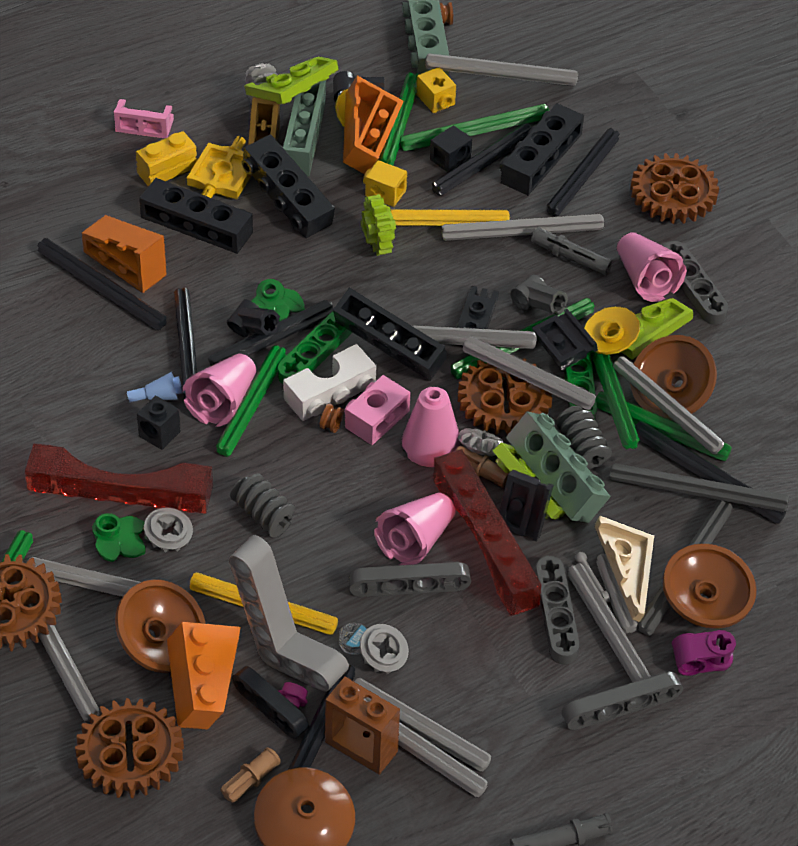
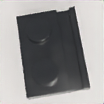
M568 308L559 317L554 315L532 327V331L535 332L539 343L562 370L587 357V353L590 351H598L595 340Z
M512 470L508 474L496 527L523 537L527 535L537 542L541 536L554 485L550 483L548 485L543 484L537 478Z

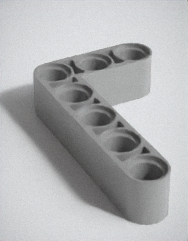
M252 535L230 556L229 563L258 654L270 667L326 692L349 669L348 661L337 650L296 631L273 551L264 539Z

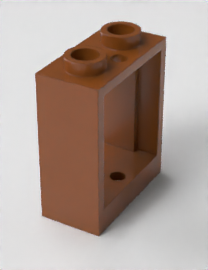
M344 677L326 698L325 743L380 775L398 752L400 708L349 678ZM368 697L371 699V701L366 702L364 698Z

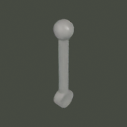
M578 552L575 555L576 562L585 567L605 602H610L608 592L603 590L587 563L586 554Z

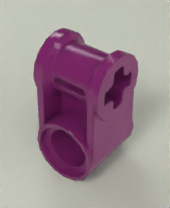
M725 630L697 634L686 633L677 636L672 641V647L678 672L681 675L691 676L698 673L727 670L733 663V652L736 647L734 636ZM720 638L719 645H716L717 639Z

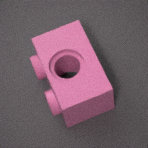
M382 375L376 382H371L356 400L352 399L347 404L344 411L345 428L373 445L410 411V391Z

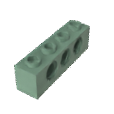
M407 0L402 2L403 17H407L405 19V32L410 34L408 35V49L413 51L411 53V67L416 68L419 75L432 70L425 67L427 54L449 56L439 0Z
M326 80L314 84L310 90L295 96L283 149L307 176H310L326 105Z
M527 411L507 435L506 439L537 478L541 480V483L554 485L551 495L567 516L574 521L589 523L611 497L604 489V482L598 476L592 474L587 468V461L573 451L570 447V440L556 430L554 427L555 423L551 417L545 413L537 414Z

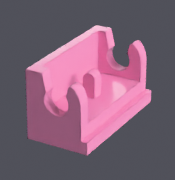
M119 99L114 110L115 132L157 138L168 137L174 120V114H171L172 106L166 105L164 113L128 109L124 107L126 100Z

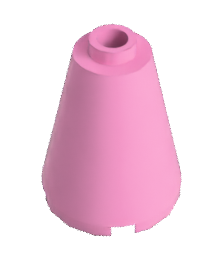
M628 233L620 239L617 245L618 254L637 293L644 300L650 302L662 301L665 299L663 296L669 292L674 294L684 282L687 270L682 257L678 253L637 233Z
M236 354L190 376L183 385V391L185 390L186 394L184 403L187 409L196 419L206 425L209 422L217 424L216 427L227 424L234 417L256 374L254 362L244 354Z
M428 387L419 394L402 435V448L406 451L407 457L412 462L426 467H438L439 463L447 460L448 463L453 461V454L457 447L461 446V442L458 440L459 430L447 392L439 387Z
M435 493L384 511L375 521H378V527L374 529V536L378 546L390 560L396 558L402 562L399 565H415L420 563L455 515L454 504L445 494Z

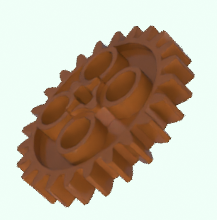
M664 153L663 159L654 155L653 162L645 159L644 165L639 164L637 171L633 172L630 190H632L631 197L636 198L635 205H642V212L651 211V218L660 215L661 222L666 217L670 218L672 224L675 223L676 219H680L685 224L688 217L695 222L697 215L704 218L706 211L711 212L713 205H716L719 193L718 179L713 178L714 171H707V164L698 166L699 159L692 162L689 161V155H686L683 159H679L678 153H675L674 158H670L667 153Z
M478 360L477 368L470 365L468 373L462 374V381H459L457 401L460 402V411H465V418H474L473 426H478L482 423L484 424L485 431L492 427L495 428V435H498L501 429L505 430L508 435L527 411L548 415L549 408L552 407L553 397L552 393L489 363L485 364L483 361ZM502 377L506 378V398L508 401L509 413H505L504 411V390L502 389Z
M6 554L4 562L0 563V621L10 620L7 623L0 624V649L3 644H8L9 650L13 651L15 643L18 642L23 648H26V640L29 638L38 643L37 633L40 632L48 635L47 624L56 625L55 615L61 614L60 603H62L59 583L55 581L52 571L46 573L44 563L36 567L34 558L29 559L27 563H23L22 555L19 554L15 561H11L9 554ZM19 581L18 584L10 585L11 582ZM31 603L37 604L36 606H33V607H26L27 605H29V604H31Z
M126 698L124 706L121 707L116 701H112L113 709L111 710L100 706V717L91 713L89 715L90 724L82 723V734H77L76 736L78 745L75 746L76 757H78V768L83 770L84 779L91 778L93 788L103 784L104 794L110 792L112 788L116 789L117 798H120L124 790L129 792L131 798H134L135 791L138 789L146 796L148 795V786L151 785L155 789L160 790L159 780L162 779L170 782V771L178 772V761H183L182 749H184V741L181 738V727L176 726V718L174 716L167 717L166 708L156 712L155 702H152L146 708L143 705V699H139L135 706L131 705L129 698ZM127 724L132 725L134 770L131 772L128 771ZM143 731H151L150 733L146 734L141 733ZM113 733L117 734L115 736H108L109 734ZM145 759H152L149 762H142ZM114 761H115V762H119V763L114 764V765H110V764H109L110 762H114Z

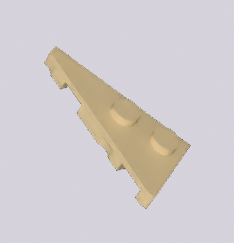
M599 516L595 523V529L631 618L640 622L645 615L654 535Z

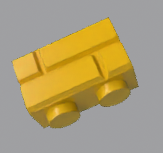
M184 131L174 133L170 137L148 144L146 147L135 151L137 173L148 186L155 178L168 181L192 170L197 162L195 143Z

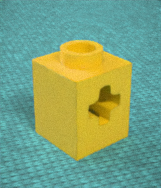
M435 68L417 76L416 95L432 113H436L455 105L456 84L441 68Z
M378 160L373 168L368 169L364 175L365 196L380 194L381 198L383 197L384 204L395 207L406 192L407 171Z

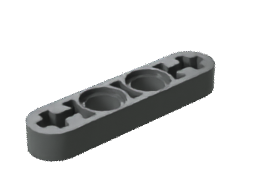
M679 241L665 243L664 247L678 253L682 257L686 270L695 273L693 276H685L680 288L700 316L709 324L718 325L723 323L727 318L729 307L724 297L683 243ZM699 288L705 289L708 294L699 295L694 290Z
M545 556L539 559L536 564L535 579L549 652L555 662L567 665L576 661L579 653V638L568 583L562 561L554 556ZM545 569H551V572L554 573L553 581L549 582V574ZM550 592H557L562 595L563 599L554 602L549 600L546 595ZM557 617L563 618L568 622V625L556 627L552 624L551 620ZM561 638H565L566 648L569 649L568 652H564L563 648L560 647Z
M462 562L366 567L355 569L349 574L350 592L358 597L452 592L464 590L471 584L469 566Z
M667 672L572 701L562 709L561 713L567 727L570 730H578L674 700L682 693L683 686L676 673Z

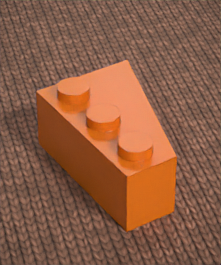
M358 75L346 92L343 163L365 174L378 160L404 101Z
M107 215L82 232L84 253L140 292L144 293L167 275L163 235Z
M181 622L167 639L177 724L181 728L209 729L224 713L241 627Z

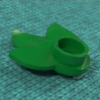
M275 279L262 281L256 289L257 296L251 300L259 308L275 310L280 316L279 322L287 319L289 312L299 313L305 310L300 294L295 290L284 288ZM268 289L275 290L273 294H267L265 291Z
M109 513L100 515L92 526V533L97 539L95 548L98 554L110 562H114L120 554L129 558L144 555L146 551L145 545L138 535L144 531V521L133 516L118 518L116 515Z

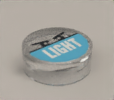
M358 622L344 625L339 632V645L341 649L348 654H361L358 653L360 649L359 639L368 627Z

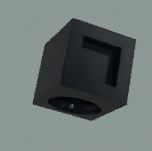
M454 125L431 139L430 160L447 173L471 158L472 138Z
M156 395L137 413L139 437L161 450L181 432L179 408Z

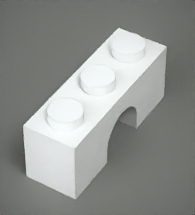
M358 344L333 355V377L320 378L314 375L309 368H306L283 380L284 400L302 421L320 415L327 404L335 406L344 403L347 399L360 392H364L371 382H376V365Z

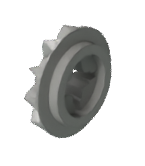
M465 428L460 431L458 440L465 448L477 454L495 456L496 454L493 450L500 443H503L501 438L477 428Z
M160 508L154 510L147 516L144 522L145 539L152 543L153 548L158 546L163 548L164 552H167L169 549H175L178 552L181 547L188 546L193 535V526L190 519L177 509ZM174 525L172 534L162 535L163 529H168Z
M376 624L370 626L359 639L360 649L358 653L363 655L364 664H369L374 668V672L383 671L389 674L399 670L408 658L409 649L405 637L400 631L390 625ZM386 640L385 650L389 653H386L381 658L379 654L380 649L377 647Z

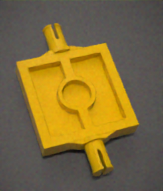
M237 136L231 146H219L208 143L187 176V185L204 190L201 195L212 198L214 194H220L238 199L252 176L248 175L242 166L244 152L241 149L246 144V140L243 137Z

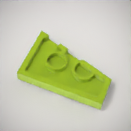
M318 56L290 67V73L272 74L266 77L267 82L255 85V83L251 82L244 85L246 95L274 101L277 104H285L290 102L294 96L310 90L311 86L327 80L329 75L338 71L337 60Z
M674 298L643 307L641 313L635 314L640 322V333L637 340L629 348L622 351V353L634 359L650 343L670 335L693 319V310Z
M500 443L493 450L498 457L495 460L505 473L508 474L515 470L531 477L536 476L523 459H518L520 455L512 445ZM551 495L545 518L547 519L550 516L551 519L559 520L565 512Z

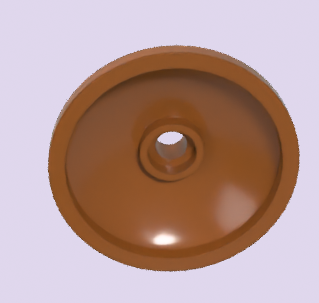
M670 335L657 339L646 346L634 362L638 369L691 414L699 410L708 401L716 385L717 369L714 358L701 342L688 336ZM677 381H683L680 387H675ZM630 383L633 396L643 409L667 419H672Z
M694 544L684 547L671 557L663 574L664 593L672 608L687 621L701 627L726 628L737 624L748 615L756 599V582L747 564L735 553L717 545ZM700 594H704V595H706L708 598H704V597H702Z
M147 580L133 586L120 600L115 616L117 636L126 653L142 667L160 673H171L167 639L181 622L206 624L202 610L195 599L182 587L165 580ZM149 629L154 631L155 637L150 634Z
M294 768L276 775L263 787L255 804L254 826L263 846H347L355 826V809L348 791L336 778L318 769ZM309 805L313 811L311 813H304L301 810V806Z

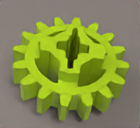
M380 194L365 197V202H363L365 210L361 212L362 221L360 222L366 243L373 246V252H376L377 256L392 253V240L395 238L396 223L389 206L384 205L383 197L381 198Z

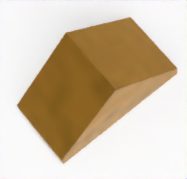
M253 97L248 145L270 134L277 141L280 131V104Z

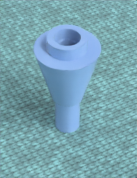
M172 372L145 385L143 388L127 391V396L130 403L143 399L151 400L155 395L163 400H179L178 394L183 393L179 376L174 377Z

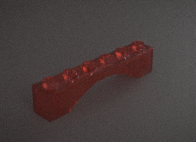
M35 443L33 444L25 469L27 489L30 491L61 494L68 497L91 498L98 501H114L128 505L152 506L158 509L173 508L188 513L206 514L213 488L212 466L180 463L169 469L153 473L117 474L99 470L83 463L72 456L64 447Z
M460 449L435 457L433 481L439 492L452 500L455 509L463 517L474 534L488 564L497 593L510 616L539 607L542 584L463 450Z

